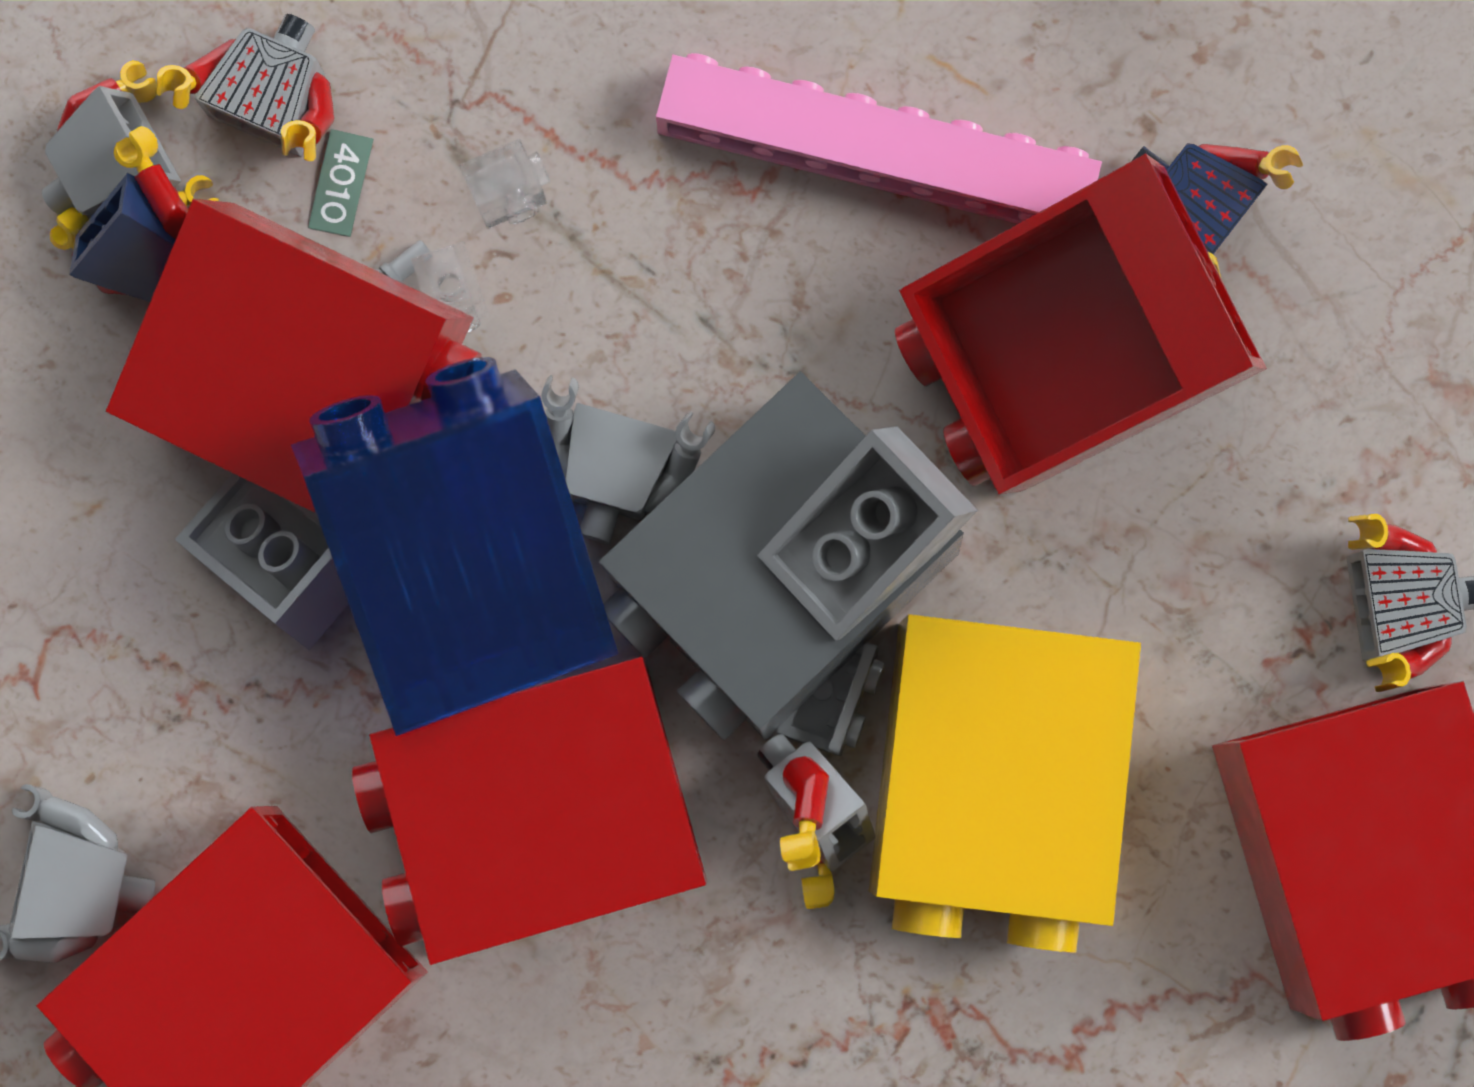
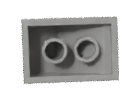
M898 426L873 429L757 556L834 640L838 641L936 555L978 510Z
M233 473L175 538L186 550L308 650L313 647L382 566V563L335 522Z

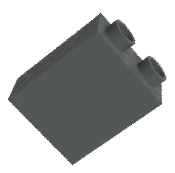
M801 371L599 560L603 569L619 589L598 610L644 658L667 638L691 662L697 671L676 691L722 740L727 739L745 720L767 740L818 688L842 668L866 642H869L959 555L964 532L960 529L936 555L841 640H834L757 556L866 437Z

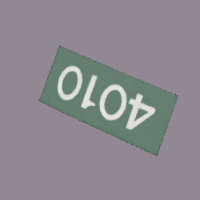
M331 129L308 228L351 237L374 141L373 138Z

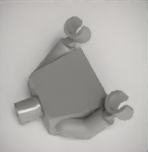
M550 375L544 384L541 396L544 405L547 407L544 446L554 481L565 488V495L569 500L587 505L578 534L594 541L610 544L619 515L643 520L647 512L654 510L695 471L701 456L700 449L706 445L715 433V425L711 421L706 427L703 436H697L690 431L688 426L693 412L685 415L676 427V431L580 403H576L573 412L571 407L579 390L578 381L575 378H571L569 395L558 396L551 388L553 376Z
M25 784L20 789L32 792L35 797V803L29 811L12 808L13 815L18 818L32 820L10 924L0 926V937L3 941L0 961L14 957L17 960L57 963L92 948L99 936L110 935L116 910L138 912L154 897L155 880L124 876L127 854L118 848L116 833L89 809L58 797H53L45 788Z

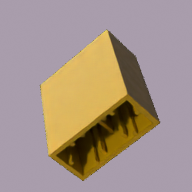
M908 614L898 624L875 827L876 838L873 845L868 889L876 897L895 899L892 921L893 930L929 936L961 938L964 908L1010 913L1007 934L1008 944L1075 953L1077 952L1080 922L1113 926L1141 652L1140 642Z

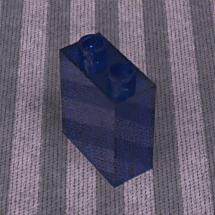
M491 357L471 358L435 371L426 379L431 398L386 413L380 398L374 395L353 397L331 404L313 414L309 420L315 437L291 444L379 694L396 736L619 654L541 398L516 369L500 374L496 360Z

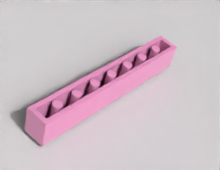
M696 53L688 54L686 58L672 55L656 114L657 133L660 135L1016 224L1097 181L1102 161L1090 159L1089 154L1079 148L1062 146L1054 150L1036 145V141L1033 138L1023 134L1007 133L1002 137L982 132L983 128L971 121L953 120L950 124L930 119V115L927 112L918 108L903 106L899 107L898 110L878 106L874 99L866 95L848 93L845 97L826 93L820 85L810 81L794 80L790 84L771 79L767 72L758 68L741 67L738 71L718 66V62L713 58Z

